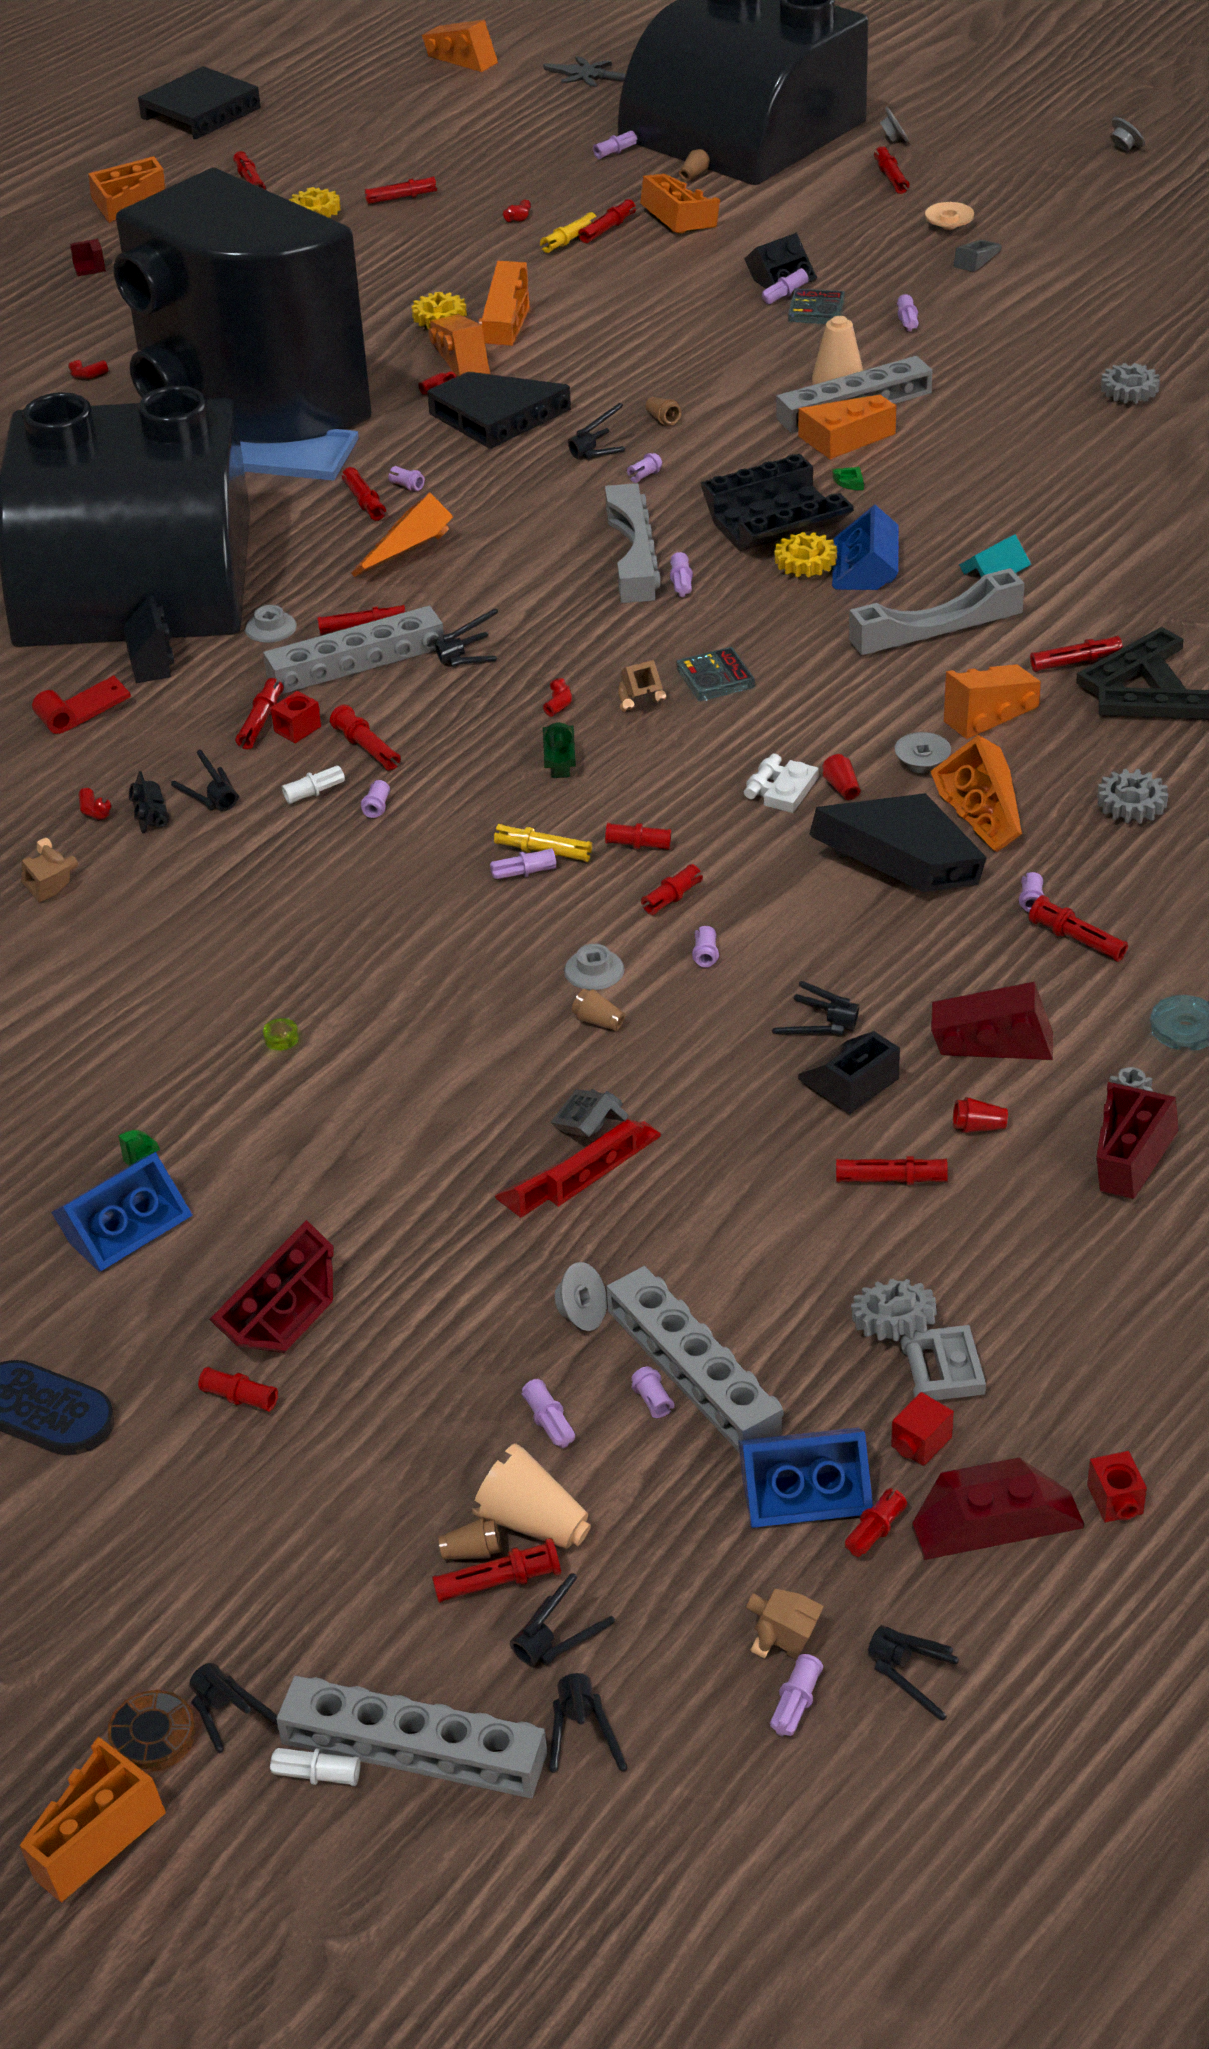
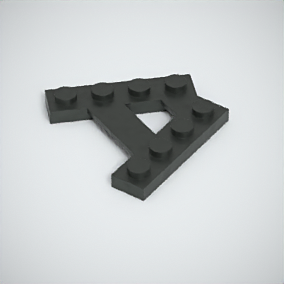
M1164 627L1154 630L1077 673L1076 683L1098 696V715L1112 717L1139 716L1143 718L1170 717L1174 719L1202 718L1209 720V690L1186 689L1165 661L1166 658L1183 649L1184 639ZM1141 673L1152 688L1124 687L1122 683Z

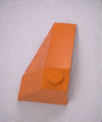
M429 492L402 515L351 574L356 577L427 543L433 537L437 540L440 539L449 530L446 524L454 516Z
M977 735L930 771L939 795L951 804L958 815L965 819L994 851L999 852L1022 835L1011 772L999 746Z

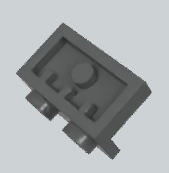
M575 1089L550 1123L560 1132L590 1137L591 1134H595L601 1129L605 1123V1118L625 1122L629 1115L621 1108L623 1102L608 1091L599 1093L594 1089L590 1091Z

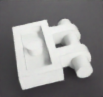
M771 754L769 758H765L758 767V773L753 774L747 781L744 795L749 799H754L756 795L763 796L764 806L794 813L819 778V768L792 760L785 767L779 766L781 757L778 754ZM768 779L774 780V783L768 782L767 780H768Z

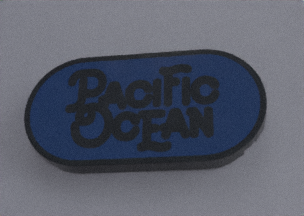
M9 1360L0 1362L1 1432L60 1455L77 1454L76 1450L84 1448L89 1451L98 1447L108 1438L114 1427L113 1408L109 1398L102 1391L27 1361Z

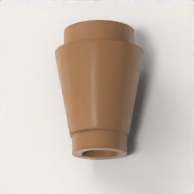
M701 149L691 151L679 171L680 178L688 182L707 170L710 162L708 154Z
M651 397L646 402V410L664 426L674 425L681 418V408L675 400Z
M585 988L582 989L572 1005V1013L577 1015L578 1020L614 1031L621 1027L625 1019L624 1012L620 1011L619 1008L594 989L590 991Z
M484 1517L438 1537L443 1560L492 1559L493 1554L502 1552L498 1525L495 1520L486 1521Z

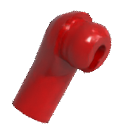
M522 200L519 205L508 206L503 211V218L507 222H512L513 220L524 221L531 209L530 201Z
M557 678L549 685L553 691L552 699L543 705V709L550 717L567 707L572 701L570 687L566 685L563 678Z
M83 788L79 791V806L82 814L98 820L105 819L110 815L112 805L108 799H106L105 803L102 802V797L95 800L94 791L90 788Z

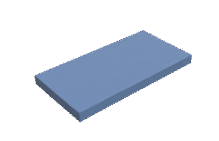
M333 429L327 431L325 436L285 443H249L240 441L244 471L334 481L359 439L358 431Z

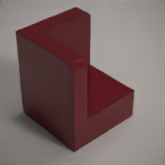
M99 239L70 244L73 266L77 276L106 272Z

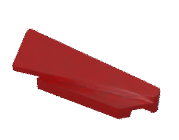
M626 1119L625 1122L623 1121L575 1155L495 1194V1198L520 1218L547 1200H550L559 1207L661 1137V1132L645 1121L637 1122Z

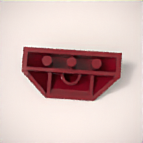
M305 1220L209 1320L237 1347L285 1353L333 1302L332 1258L334 1257V1246L314 1226Z
M1020 1457L940 1473L912 1522V1529L924 1560L1084 1528V1522L1071 1491Z

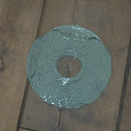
M1175 995L1160 1000L1153 1007L1150 1018L1151 1031L1159 1042L1181 1050V1046L1191 1047L1190 1050H1200L1209 1046L1208 1001L1190 995ZM1181 1021H1186V1022H1190V1023H1192V1024H1191V1025H1183V1024H1181V1023H1179V1022H1181Z

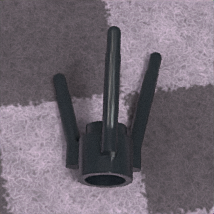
M618 403L588 426L577 431L576 436L568 439L569 450L575 458L585 456L588 460L595 456L625 451L624 446L593 450L596 448L595 440L609 433V428L594 434L589 433L621 409L623 404Z
M495 608L456 631L443 635L442 640L436 641L435 649L442 664L450 662L452 667L461 664L496 661L497 657L494 655L460 657L465 654L463 646L488 637V632L476 634L462 640L459 636L496 615L498 610Z
M197 750V755L213 778L207 786V797L176 781H172L171 786L203 803L209 810H213L215 807L220 811L231 809L237 803L239 795L233 789L223 768L218 767L216 771L203 751Z
M800 981L799 987L831 1001V1003L799 994L794 995V1000L828 1010L827 1022L832 1023V1026L775 1027L772 1029L773 1034L831 1033L843 1036L845 1029L854 1031L860 1005L850 1002L849 998L837 996L815 985Z
M571 1573L556 1592L545 1599L529 1622L510 1640L511 1649L525 1664L534 1666L541 1660L543 1664L548 1666L558 1655L614 1624L615 1618L609 1616L552 1647L551 1642L555 1637L550 1628L544 1624V1621L576 1581L577 1575L575 1573Z
M884 1625L879 1626L873 1634L868 1648L869 1657L877 1660L874 1670L888 1676L939 1720H945L946 1714L899 1674L894 1667L897 1665L904 1667L909 1661L912 1652L956 1665L959 1662V1658L951 1655L953 1648L939 1642L900 1633Z
M207 1663L202 1665L191 1676L189 1686L196 1694L191 1704L199 1712L217 1753H222L224 1746L209 1712V1707L215 1709L222 1708L231 1701L243 1713L249 1714L252 1707L278 1726L276 1719L278 1715L240 1687L231 1676H226L217 1664Z
M572 1673L562 1677L557 1684L559 1698L553 1701L554 1722L549 1770L554 1773L558 1769L564 1716L566 1715L571 1720H577L578 1724L582 1725L585 1723V1718L591 1712H594L619 1770L625 1772L627 1764L603 1711L600 1695L593 1693L591 1679L582 1673Z

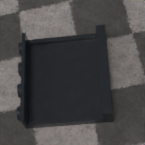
M205 66L138 97L141 119L147 121L160 114L191 125L194 140L261 108L258 86Z

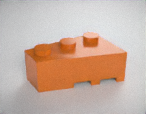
M485 19L440 25L422 35L428 57L483 72L498 63Z
M154 156L88 173L91 198L108 223L116 220V214L121 209L165 190L164 170Z
M666 174L643 176L640 204L659 218L662 223L670 227L673 232L685 233L686 230L717 227L720 206L719 198L712 197V199H708L703 196V191L696 189L695 192L686 189V183Z
M497 261L483 316L479 319V324L482 325L485 344L513 346L530 309L527 262Z
M460 314L430 321L431 328L428 330L430 341L457 376L466 372L490 374L481 324Z
M879 394L798 408V437L827 458L833 459L895 435L897 406Z
M1018 664L989 667L986 671H978L975 668L968 669L965 673H956L954 670L946 671L944 722L964 738L969 739L1039 707L1041 681Z
M99 1736L91 1745L93 1753L81 1770L75 1768L68 1777L70 1785L58 1802H50L19 1845L34 1880L61 1903L166 1814L153 1778Z

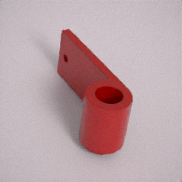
M113 675L66 701L53 690L42 691L34 698L32 709L51 732L61 734L130 698L131 694Z

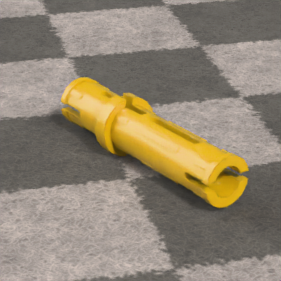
M589 212L565 227L560 226L554 229L552 234L541 238L540 246L548 243L542 250L549 253L559 246L564 247L568 245L570 240L581 235L578 234L579 230L591 223L590 220L597 216Z
M498 824L496 830L499 833L495 832L494 834L495 844L521 848V851L530 853L531 850L539 852L552 848L557 856L582 860L584 862L590 860L591 856L587 855V853H592V842L590 841L586 842L535 832L534 828L531 827L520 829Z

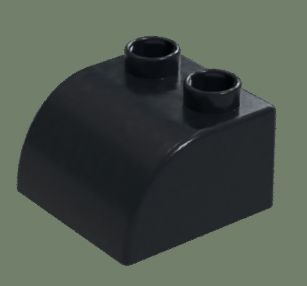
M676 0L664 7L652 19L633 51L620 96L618 136L633 131L637 135V145L686 161L691 151L701 149L709 156V170L752 185L761 184L866 121L868 17L863 13L836 6V0Z
M215 167L121 209L116 214L121 254L115 259L113 272L116 286L124 301L131 308L138 351L132 355L130 360V375L141 398L151 391L168 386H188L197 389L205 395L206 399L230 398L233 400L236 408L240 441L249 443H285L325 436L329 430H345L371 418L372 411L353 233L348 226Z
M168 386L149 392L141 399L140 403L91 406L89 401L83 396L74 393L58 392L35 398L26 405L24 410H16L12 413L0 468V573L12 645L27 647L126 641L123 626L149 596H154L157 607L163 606L170 638L231 635L240 631L250 507L236 408L233 400L230 398L206 399L205 395L197 389L188 386Z

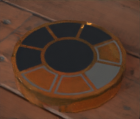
M163 1690L140 1692L126 1699L113 1712L108 1724L109 1745L139 1768H151L152 1772L164 1770L178 1763L190 1751L196 1731L194 1714L186 1700L173 1692Z

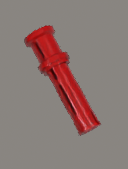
M346 704L334 709L329 722L335 730H341L344 733L345 739L350 743H358L381 763L386 770L391 771L397 768L398 765L391 758L400 763L401 756L370 730L369 724L364 718L357 717L354 710Z
M1045 895L1038 897L1030 909L1029 921L1033 924L1040 923L1052 929L1053 934L1056 936L1067 935L1109 956L1116 962L1121 961L1127 952L1128 942L1122 941L1100 928L1075 917V913L1071 908L1065 907L1063 909L1051 903L1050 899Z
M551 1537L545 1539V1544L524 1550L515 1547L508 1552L506 1557L439 1576L435 1575L432 1576L438 1603H441L448 1599L515 1581L516 1584L525 1585L530 1578L552 1572L555 1576L562 1573L557 1551Z

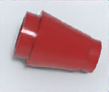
M842 754L828 757L822 765L823 777L845 800L855 799L861 790L851 760Z
M965 1097L964 1100L955 1101L952 1117L953 1128L961 1129L962 1133L1005 1130L1008 1122L1007 1108Z

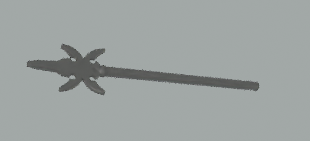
M576 56V61L579 64H543L545 70L569 76L568 78L561 79L563 83L584 80L586 84L597 87V84L593 79L623 82L626 74L602 69L612 66V61H600L589 65L587 60Z

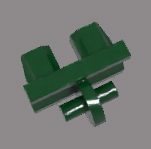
M557 722L548 727H543L544 768H551L552 778L570 777V767H576L574 725L568 726Z

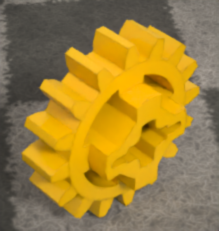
M315 187L307 188L306 192L298 191L299 195L293 194L292 198L289 199L330 219L331 215H338V211H341L340 196L336 195V191L329 192L327 188L324 190H320V188L315 189Z
M434 292V295L428 293V297L420 296V301L414 300V305L411 306L414 323L418 322L420 327L427 325V329L431 328V320L457 314L464 317L467 316L465 299H460V295L452 296L450 292L446 295L443 292Z
M801 532V534L797 535L790 534L789 540L782 538L781 544H776L775 564H778L779 570L785 569V574L787 575L794 573L796 577H799L801 574H806L808 578L815 574L820 576L822 575V570L830 571L831 566L836 565L837 546L834 545V540H826V535L819 537L813 532L808 536Z

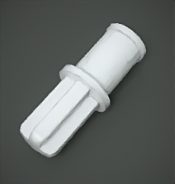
M334 766L314 775L309 772L306 774V777L281 787L283 795L290 805L305 797L319 796V791L344 782L345 777L340 766Z
M277 1748L272 1754L270 1769L274 1775L310 1779V1783L316 1785L318 1781L356 1786L360 1774L361 1760L357 1756L347 1757L324 1754L320 1748H316L314 1752Z

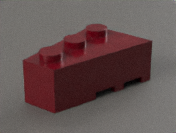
M1035 981L932 1002L931 1031L941 1055L1053 1060V1031Z
M1108 1082L1107 1099L1103 1110V1126L1100 1129L1096 1155L1099 1188L1102 1192L1135 1199L1179 1131L1176 1097Z

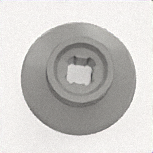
M886 106L885 109L888 117L880 122L892 142L900 136L906 142H910L899 122Z
M1119 117L1112 118L1111 124L1115 131L1110 137L1115 145L1125 151H1129L1132 146L1137 148L1145 146L1143 136L1132 124Z
M265 605L259 607L254 612V616L245 626V633L254 641L264 643L277 642L291 636L297 628V623L291 615L284 613L281 607Z
M915 732L903 736L896 742L895 753L902 762L907 764L911 771L930 773L931 770L950 756L951 745L940 735L929 732Z
M588 944L581 947L567 961L564 967V975L572 985L578 988L600 990L616 984L623 977L625 968L621 959L616 954L610 952L607 947L601 944Z
M577 1262L566 1270L562 1281L556 1287L555 1304L559 1313L564 1318L569 1319L576 1327L586 1331L595 1330L600 1326L607 1311V1295L604 1283L598 1272L587 1263Z

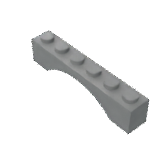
M638 483L605 486L608 525L619 530L632 543V548L617 563L621 603L656 600L655 589L660 588V574L657 569V557L654 550L651 524H649L648 509H646L645 494H640Z
M1009 568L984 575L960 596L930 609L898 611L886 608L878 603L849 610V640L861 655L872 654L883 649L899 647L906 643L925 640L940 634L952 633L963 628L1005 619L1023 612L1024 582Z

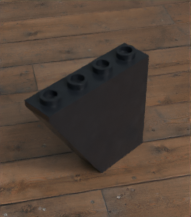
M466 372L427 391L430 415L489 449L571 410L570 386L553 382Z
M926 793L816 807L809 833L812 838L922 892L979 885L987 859Z

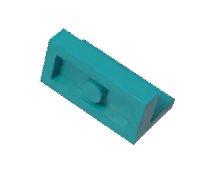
M1016 534L959 564L964 575L977 568L981 577L1009 568L1017 573L1032 565Z

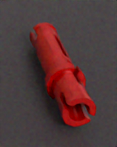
M878 147L876 151L879 155L874 152V158L878 162L880 171L886 174L897 193L903 194L907 192L905 186L909 188L910 184L897 166L896 158L890 155L886 147Z
M236 152L233 156V161L237 165L239 175L244 177L247 182L258 185V187L266 190V186L256 172L254 162L248 158L245 152Z
M434 176L419 180L411 178L408 179V182L365 189L366 201L369 205L408 196L416 198L419 194L437 192V187H435L436 180Z
M626 199L618 206L610 207L603 216L579 230L578 234H582L579 236L580 240L587 244L611 227L622 224L626 217L636 212V208H633L636 206L631 199Z
M346 468L342 472L344 475L341 477L357 498L358 505L362 510H366L373 520L379 521L385 517L383 512H387V510L380 502L378 493L370 489L356 468Z
M405 605L378 609V606L372 607V610L317 617L320 636L405 613Z
M1118 635L1096 641L1090 638L1081 644L1036 653L1032 652L1030 654L1031 667L1034 672L1043 669L1083 661L1094 663L1098 658L1107 657L1122 649V641Z
M269 678L266 680L261 693H258L252 702L253 708L240 732L236 735L235 741L238 746L241 745L243 739H246L242 748L247 750L253 748L269 715H272L271 707L277 704L276 701L284 690V685L281 681L275 689L273 686L277 679Z
M906 1156V1159L897 1160L836 1159V1183L907 1182V1185H914V1182L948 1181L947 1159H914V1156Z

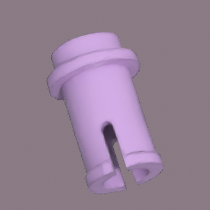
M647 453L642 460L627 468V475L630 476L638 472L630 478L631 481L637 483L651 473H658L662 467V460L656 453Z
M398 466L391 468L390 471L398 473V476L389 473V481L391 483L407 487L411 492L419 491L423 488L425 479L420 471H409Z
M381 780L374 781V784L372 783L368 795L362 799L361 808L367 817L376 818L385 812V801L390 794V786L386 782Z
M1035 872L1027 873V878L1023 876L1021 880L1022 892L1019 896V904L1027 912H1030L1036 899L1044 895L1042 892L1043 878Z
M710 926L699 927L700 932L698 930L695 931V947L692 951V957L699 966L710 967L719 958V951L716 947V931Z
M647 1366L638 1369L632 1375V1389L635 1393L641 1395L652 1417L661 1418L671 1412L670 1408H674V1402L660 1382V1373Z

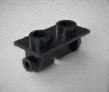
M139 771L136 782L130 785L129 801L133 802L134 818L138 820L141 832L145 834L147 825L166 826L169 821V814L165 804H163L164 799L159 784L154 781H145L142 771Z

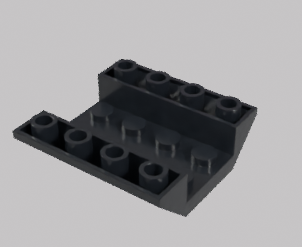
M792 454L780 460L764 462L759 466L740 469L735 473L716 476L701 482V488L714 525L739 551L790 537V534L797 535L801 532L811 531L840 522L854 511V506L841 493L830 494L824 497L813 486V466L801 454Z

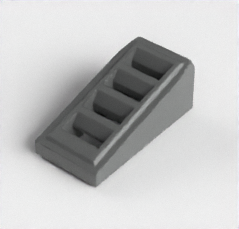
M978 240L959 246L955 251L954 266L972 272L976 271L1000 252L1002 245L986 240Z

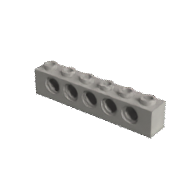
M913 356L776 395V419L792 434L798 432V408L879 394L896 404L932 393L933 370L918 356Z
M426 606L263 652L266 676L268 679H277L273 686L275 689L281 681L284 685V690L281 694L436 651L435 642L443 639V623L431 606Z
M643 1266L607 1285L608 1312L738 1452L739 1440L782 1436V1417L784 1416V1411L778 1399L772 1395L769 1396L760 1387L754 1374L750 1371H745L736 1362L731 1350L727 1347H722L713 1338L708 1326L704 1323H699L691 1315L686 1303L681 1299L677 1300L668 1291L667 1285L661 1277H655L646 1266Z
M294 1675L276 1718L281 1744L312 1751L320 1748L322 1753L332 1755L360 1757L362 1762L531 1799L533 1798L547 1756L545 1729L538 1728L531 1723L496 1719L486 1713L473 1714L454 1710L444 1704L430 1705L416 1702L402 1695L388 1696L374 1693L359 1686H341L316 1677L309 1679ZM494 1750H503L500 1752H492Z

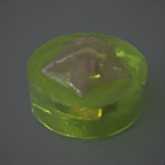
M274 1019L263 1028L264 1042L267 1047L273 1050H286L298 1042L297 1025L290 1019Z

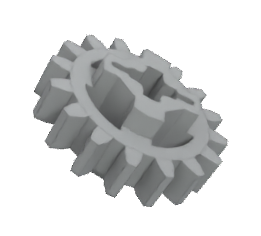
M1126 363L1120 366L1113 365L1112 369H1105V374H1102L1101 391L1106 392V397L1114 396L1113 401L1128 403V401L1133 400L1135 404L1141 400L1147 402L1149 397L1155 398L1156 393H1159L1160 375L1155 374L1154 369L1147 370L1146 365L1142 366L1137 363L1132 364V366H1128Z
M1123 769V773L1119 775L1113 771L1110 778L1103 777L1102 784H1098L1097 805L1103 807L1104 814L1113 813L1112 819L1114 820L1123 817L1125 823H1129L1131 819H1136L1138 823H1142L1143 818L1146 817L1152 821L1155 818V814L1162 815L1164 808H1167L1168 787L1167 785H1162L1161 778L1152 779L1151 772L1142 775L1140 774V769H1136L1134 773H1129L1127 769Z
M890 1279L887 1285L875 1282V1287L872 1289L862 1288V1295H855L853 1297L854 1304H851L852 1317L856 1329H864V1336L866 1337L877 1334L878 1340L881 1341L884 1338L898 1341L900 1335L904 1334L909 1338H913V1331L916 1330L926 1332V1324H934V1316L937 1315L936 1299L933 1297L932 1290H924L922 1283L911 1286L908 1279L905 1281Z

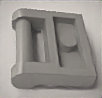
M969 1325L930 1329L926 1332L913 1331V1338H909L905 1334L900 1338L902 1352L908 1356L915 1383L913 1389L914 1398L920 1392L936 1401L985 1394L986 1382ZM924 1349H933L941 1380L930 1381L922 1352Z

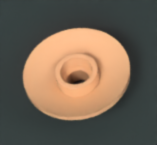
M941 202L928 207L925 212V218L931 224L940 226L945 230H953L956 227L970 223L974 218V211L971 207L962 203Z

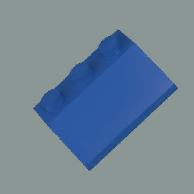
M873 505L834 538V545L837 546L836 565H833L832 587L836 590H878L885 583L889 584L896 578L898 574L899 525L878 506Z
M156 1152L141 1158L51 1212L70 1245L99 1272L192 1216L190 1209Z
M859 1427L738 1441L742 1481L751 1528L860 1516L865 1509L873 1507L865 1431Z

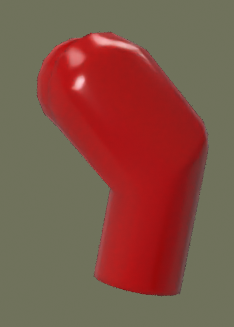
M80 360L68 364V368L71 371L70 374L74 378L92 379L109 371L108 365L104 360L86 367L82 366Z
M450 371L438 373L419 382V391L425 395L428 390L457 377V375Z

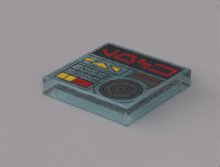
M795 289L788 313V321L826 324L833 317L841 316L845 301V291Z
M733 647L676 660L678 672L698 701L755 687V678Z

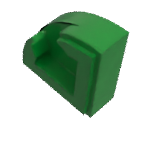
M860 467L833 469L832 478L836 484L850 490H864V481Z
M132 1130L118 1136L123 1161L128 1166L160 1150L158 1143L143 1131Z

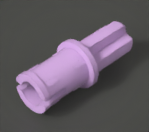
M633 131L619 136L612 135L609 140L593 145L594 155L597 159H601L612 153L618 154L622 149L635 145L637 143V135Z
M798 269L786 278H779L777 283L763 290L761 297L766 304H771L783 296H790L793 290L809 282L808 275L804 269Z
M905 294L898 298V318L902 321L906 330L912 332L913 328L918 327V310L913 304L912 297Z
M677 552L672 555L670 560L672 565L670 579L674 583L675 592H678L680 597H685V594L692 591L691 580L693 572L689 567L688 556L685 553Z
M552 848L527 854L519 852L517 857L490 863L491 874L495 879L521 874L524 877H528L530 873L556 869V858Z
M534 1379L526 1383L522 1388L523 1392L521 1395L534 1412L535 1423L544 1428L554 1445H558L561 1449L566 1448L569 1443L574 1441L575 1433L563 1416V1406L560 1402L554 1401L542 1380Z
M799 1655L788 1682L783 1683L780 1687L779 1694L781 1698L770 1721V1727L779 1736L793 1735L805 1708L810 1707L813 1702L812 1691L818 1676L823 1670V1664L812 1655Z

